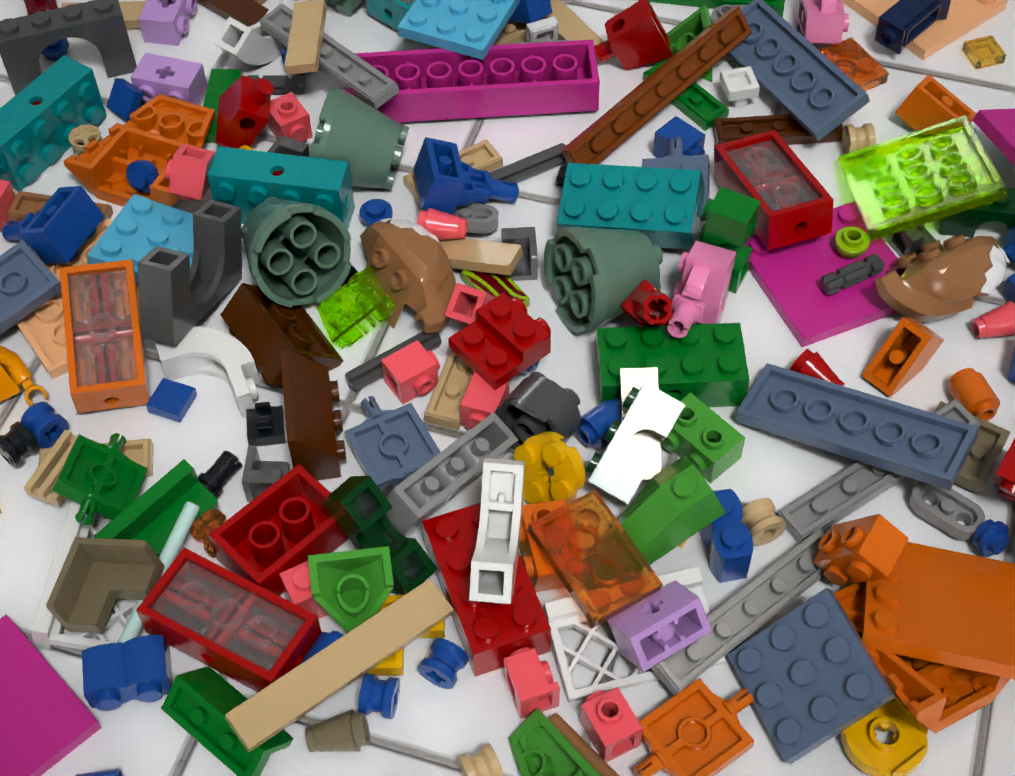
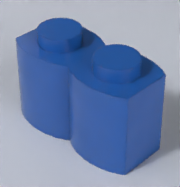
M731 488L714 491L726 513L699 531L702 541L709 548L708 562L710 570L720 583L745 579L748 575L753 553V539L746 525L741 522L743 509L740 499Z
M163 635L141 636L124 643L102 644L82 651L84 697L91 708L111 711L118 709L121 704L131 700H139L145 703L160 700L163 695L168 694L173 684L170 648Z

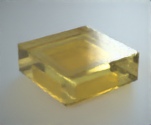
M992 35L964 41L962 50L976 69L1004 63L1006 53Z

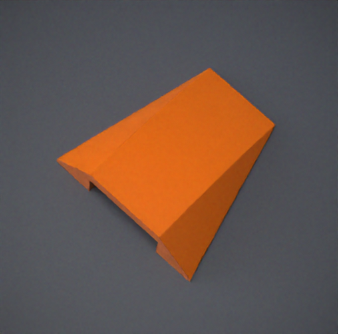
M158 94L129 115L130 120L124 125L117 123L108 129L109 135L99 142L92 140L85 145V152L78 157L71 155L63 160L64 166L100 200L124 207L132 195L137 194L172 206L180 200V197L177 194L168 192L170 180L165 179L168 161L170 159L173 160L174 153L182 143L202 148L214 120L215 110ZM136 160H147L154 164L158 170L159 176L149 186V192L137 191L127 180L126 169L129 164Z
M864 582L852 584L834 593L860 638ZM867 648L892 691L904 703L912 715L935 734L990 704L1010 680L1009 678Z

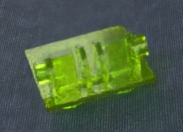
M369 265L363 271L355 273L346 285L322 301L317 310L330 340L333 343L336 342L343 349L346 345L351 347L362 338V332L365 334L369 333L368 328L362 322L364 318L375 328L377 323L370 314L381 323L394 313L392 309L397 304L390 295H386L373 268Z

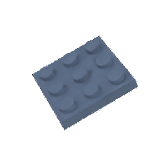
M825 588L727 654L744 688L748 690V694L751 693L753 696V704L784 762L789 764L802 758L896 697L835 594L828 588Z

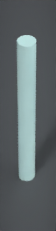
M185 502L159 556V559L165 566L162 575L176 559L200 508L194 503ZM143 600L137 601L117 643H124L139 636L143 625L136 609Z

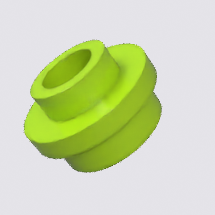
M844 227L835 236V246L838 253L849 259L860 257L867 251L870 244L868 234L858 227Z

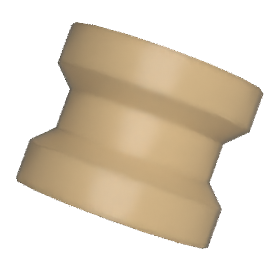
M865 123L861 127H854L852 124L843 127L842 148L846 157H853L856 153H863L865 156L874 154L876 134L872 123Z
M89 124L80 125L70 132L69 143L73 148L75 157L85 152L84 146L92 140L98 142L102 140L101 132L96 126Z
M769 498L754 500L742 508L743 516L741 522L749 529L753 545L759 546L774 541L783 534L787 527L782 517L776 516L774 513L776 508Z
M490 743L480 746L479 751L475 754L469 755L464 753L457 756L462 776H504L500 762Z

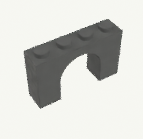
M92 0L0 21V55L15 96L43 73L39 63L43 50L51 43L63 38H81L94 44L101 53L108 78L133 73L137 67L118 0Z
M209 200L193 214L194 252L191 267L189 254L160 246L153 248L138 261L142 337L158 341L161 344L174 346L242 279L241 207Z

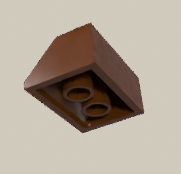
M242 283L220 314L229 326V332L249 350L255 364L262 372L263 379L271 386L283 387L280 350H289L325 365L329 371L340 366L344 361L302 305H293L292 308L279 305L269 299L256 285Z
M280 350L287 442L293 468L300 464L316 480L341 477L340 463L347 462L344 440H337V432L343 431L341 410H334L333 404L340 402L338 381H330L327 366L289 350Z

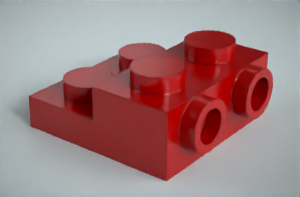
M502 293L477 309L476 320L449 337L448 342L449 348L494 390H497L551 353V329L544 319L539 317L534 320L529 316L527 308L520 298L514 297L510 299L506 294Z

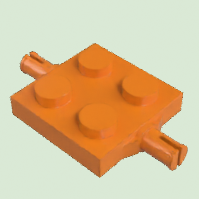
M699 678L639 721L643 728L641 740L649 748L651 756L632 768L635 776H653L661 769L671 776H715L753 748L755 740L741 726L737 716L739 712L754 703L751 693L747 695L748 690L742 688L738 693L725 701L723 698L713 694Z

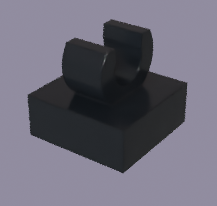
M270 402L255 403L254 409H246L247 441L249 445L258 447L286 443L283 405L271 407Z

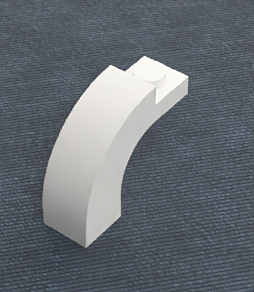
M274 0L265 15L281 4H284L293 11L295 2L309 0ZM231 17L227 19L214 41V44L220 49L250 65L269 63L277 59L281 55V49L285 48L282 42L262 29L260 22L252 26H246Z
M194 326L174 346L161 344L154 340L167 379L174 381L194 374L215 375L223 379L230 386L242 418L246 417V409L255 408L253 399L259 398L255 384L260 383L251 353L238 339L221 330Z
M484 459L479 529L476 548L471 561L470 601L511 604L521 537L525 461Z

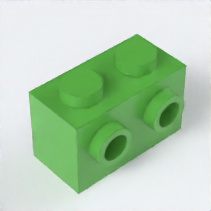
M689 393L680 400L685 406L668 436L664 440L660 439L661 445L667 451L674 452L680 458L685 455L694 464L703 478L712 483L741 459L745 437L696 396Z

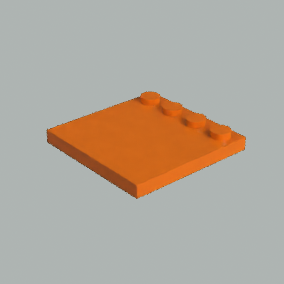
M907 542L888 578L864 582L861 639L869 649L1015 680V564Z

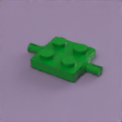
M119 433L110 436L108 445L96 443L79 434L52 488V491L81 505L75 519L80 523L86 514L82 525L91 524L95 512L113 520L131 505L137 497L148 468L130 460L121 453L126 439L122 435L118 443H116L120 435Z

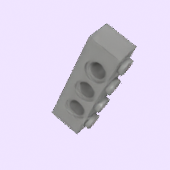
M493 412L393 488L386 497L392 505V508L386 513L387 518L401 534L406 536L419 526L422 521L429 518L483 475V462L485 458L502 459L519 439Z

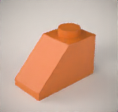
M927 75L913 89L895 112L902 118L904 124L914 128L918 133L963 132L973 122L972 120L976 115L972 109L930 75Z
M902 317L861 376L886 395L892 397L924 369L944 339L918 320Z

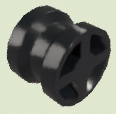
M18 421L10 426V431L7 434L0 435V454L14 468L23 463V458L26 455H34L40 450V446L33 435Z

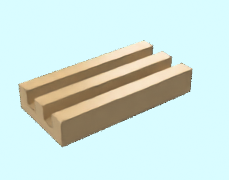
M64 430L24 486L27 495L58 507L61 505L65 497L54 491L52 494L49 492L53 488L72 445L79 434L75 437L71 431Z

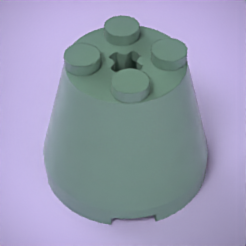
M330 87L319 116L320 121L314 142L311 145L309 157L349 162L352 187L386 188L392 190L397 171L391 169L399 168L403 147H399L398 144L405 145L409 127L398 123L345 90Z
M270 197L250 212L241 228V238L243 239L251 276L258 288L269 299L279 305L292 308L293 305H305L312 302L318 304L333 295L348 276L352 265L349 263L351 252L350 233L344 223L324 207Z
M570 226L557 229L558 232L555 237L546 242L544 251L546 287L553 285L554 293L560 306L556 308L555 312L561 322L575 333L597 329L625 313L620 307L621 303L643 279L647 280L661 292L659 265L663 262L662 250L658 244L652 245L649 238L640 231Z

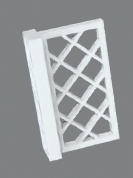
M70 501L31 629L36 649L51 651L52 645L86 650L97 645L117 643L106 641L101 633L82 632L77 636L61 634L63 626L46 607L74 538H89L90 535L93 537L97 534L93 527L95 516H102L95 512L92 523L82 525L85 514L80 523H78L75 516L81 505L74 501ZM135 600V602L121 610L114 604L112 609L114 614L109 616L105 629L118 621L125 627L127 623L125 617L132 613L138 600Z
M699 566L544 603L543 611L551 628V642L568 703L586 699L591 694L600 690L608 692L616 687L622 690L660 680L651 668L648 669L649 672L638 674L640 669L636 666L632 675L625 678H620L608 671L607 669L616 653L624 655L620 653L617 643L596 631L603 620L614 617L675 580L700 597L706 616H708L710 610L701 586L703 578ZM594 623L592 629L585 626L587 624ZM575 628L587 635L579 651L575 652L562 644L559 631ZM591 639L612 650L603 667L582 656ZM565 655L573 659L569 667ZM725 656L712 667L725 664ZM578 662L598 673L592 686L575 690L571 673ZM602 677H605L606 679L610 680L608 682L600 683Z

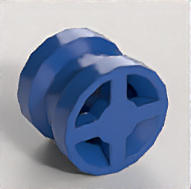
M47 402L35 403L24 412L20 421L42 448L53 447L64 430H68L69 427L68 421L60 414H56L55 409Z
M436 638L430 646L431 654L420 662L418 671L432 684L440 688L452 689L457 682L456 674L458 670L465 668L469 657L455 643L446 639Z
M366 673L360 689L358 712L363 711L365 715L376 712L380 713L383 718L393 720L399 700L400 679L390 677L387 680H380L375 674Z

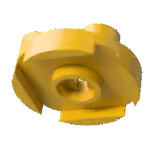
M546 431L528 438L514 451V459L516 461H525L523 495L530 504L565 499L566 504H569L577 498L575 496L578 490L584 486L585 469L582 458L574 446L569 448L561 441L565 437L559 433ZM546 464L548 468H553L554 475H549Z
M895 697L842 731L840 741L848 758L864 773L871 776H907L919 767L927 753L928 740L926 735L928 729L912 715L898 697ZM878 728L882 732L888 730L893 732L894 735L891 739L893 744L888 745L879 742L876 739L877 733L875 729Z

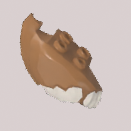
M382 219L367 227L360 235L369 261L360 279L358 288L393 329L406 304L417 312L414 320L423 321L425 333L440 332L450 320L444 315L456 286V281L448 256L437 236L426 230L422 225L402 219Z
M960 234L943 241V244H941L940 240L926 243L920 246L921 253L917 255L913 252L899 257L895 260L897 265L887 270L889 271L887 275L876 278L874 281L879 296L895 311L920 322L937 321L972 308L974 297L989 295L1002 282L1006 266L1010 264V260L992 236H976L965 239L964 235ZM907 267L901 276L895 270Z

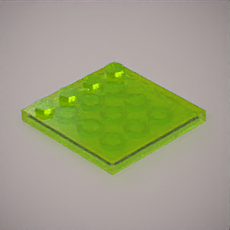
M966 115L838 157L840 168L871 241L1007 198L1006 187Z

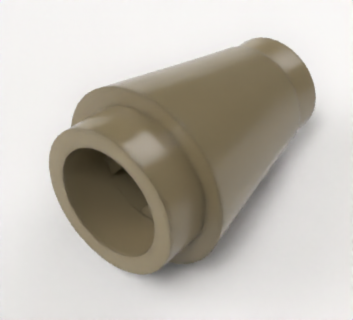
M351 709L314 726L306 727L305 730L306 743L310 752L360 751L362 746L370 744L369 725L363 711L355 713Z

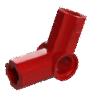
M645 279L620 305L621 309L640 326L668 325L669 320L673 316L671 311L673 302Z

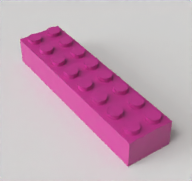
M593 40L493 45L484 60L442 48L354 53L397 83L400 92L377 108L378 111L397 122L598 111L600 81ZM345 88V91H346V92H348V93H350L351 95L355 96L353 93H351L350 91H348V90Z

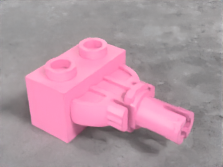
M799 0L797 20L802 36L810 43H841L842 34L848 31L849 15L844 13V2H840V0Z
M695 241L689 253L683 252L678 267V272L683 273L682 282L678 281L675 286L671 306L673 316L669 320L667 327L668 332L676 338L685 337L691 325L695 323L717 324L725 306L736 257L735 251Z

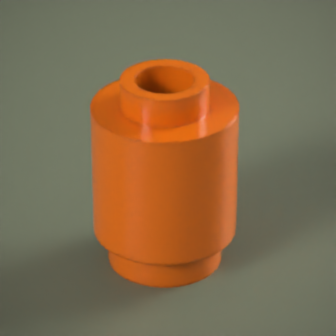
M966 368L958 371L951 377L949 381L951 387L950 394L970 414L985 421H989L996 415L1000 406V400L981 373L976 372L973 368Z

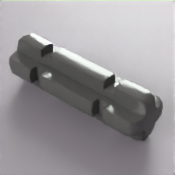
M259 75L247 76L256 81L259 79ZM263 75V78L273 85L274 91L272 94H288L289 91H292L293 94H304L306 91V79L303 75H292V78H288V75Z
M872 254L863 258L864 262L863 260H858L837 269V274L830 272L823 275L820 287L825 294H834L841 291L840 287L845 289L868 279L867 275L873 277L882 273L885 266L884 261L881 260L878 254Z

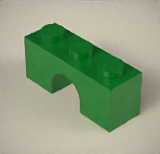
M721 187L714 200L709 198L704 206L702 218L706 219V222L700 232L699 241L736 252L728 291L736 294L749 271L753 248L746 246V243L757 225L761 201Z

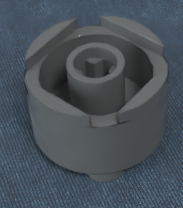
M533 372L522 380L495 411V414L519 439L512 447L514 450L528 438L546 431L559 433L565 437L561 441L566 443L581 424V415L578 408L580 399L578 395L569 388H562L540 372Z

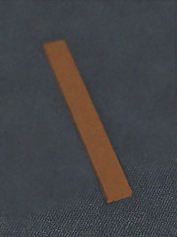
M731 7L565 146L561 152L567 163H600L748 37L752 31L740 7Z

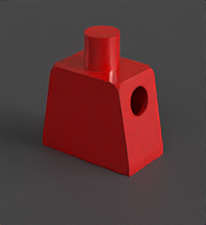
M639 0L607 20L605 28L608 40L594 46L601 63L617 56L621 65L626 70L673 57L669 37L649 0Z
M240 76L219 97L216 144L229 148H240L242 145L250 147L269 120L270 95L273 93L274 88L267 79L259 78L256 81L247 76Z

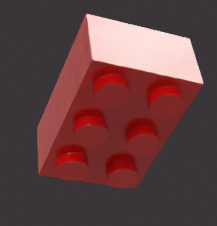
M300 464L209 534L216 559L229 571L278 596L284 592L279 573L308 561V555L332 553L347 541L349 537L322 502L331 492Z

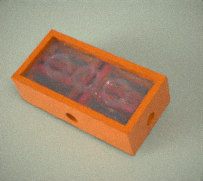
M132 259L60 268L69 386L76 412L85 413L147 404L150 399L144 338L142 337L138 283Z

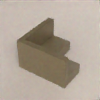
M75 537L46 607L67 631L103 634L116 599L144 600L161 578L165 566L144 540Z

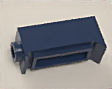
M899 0L879 17L875 41L900 54L902 46H907L935 21L947 19L951 0Z

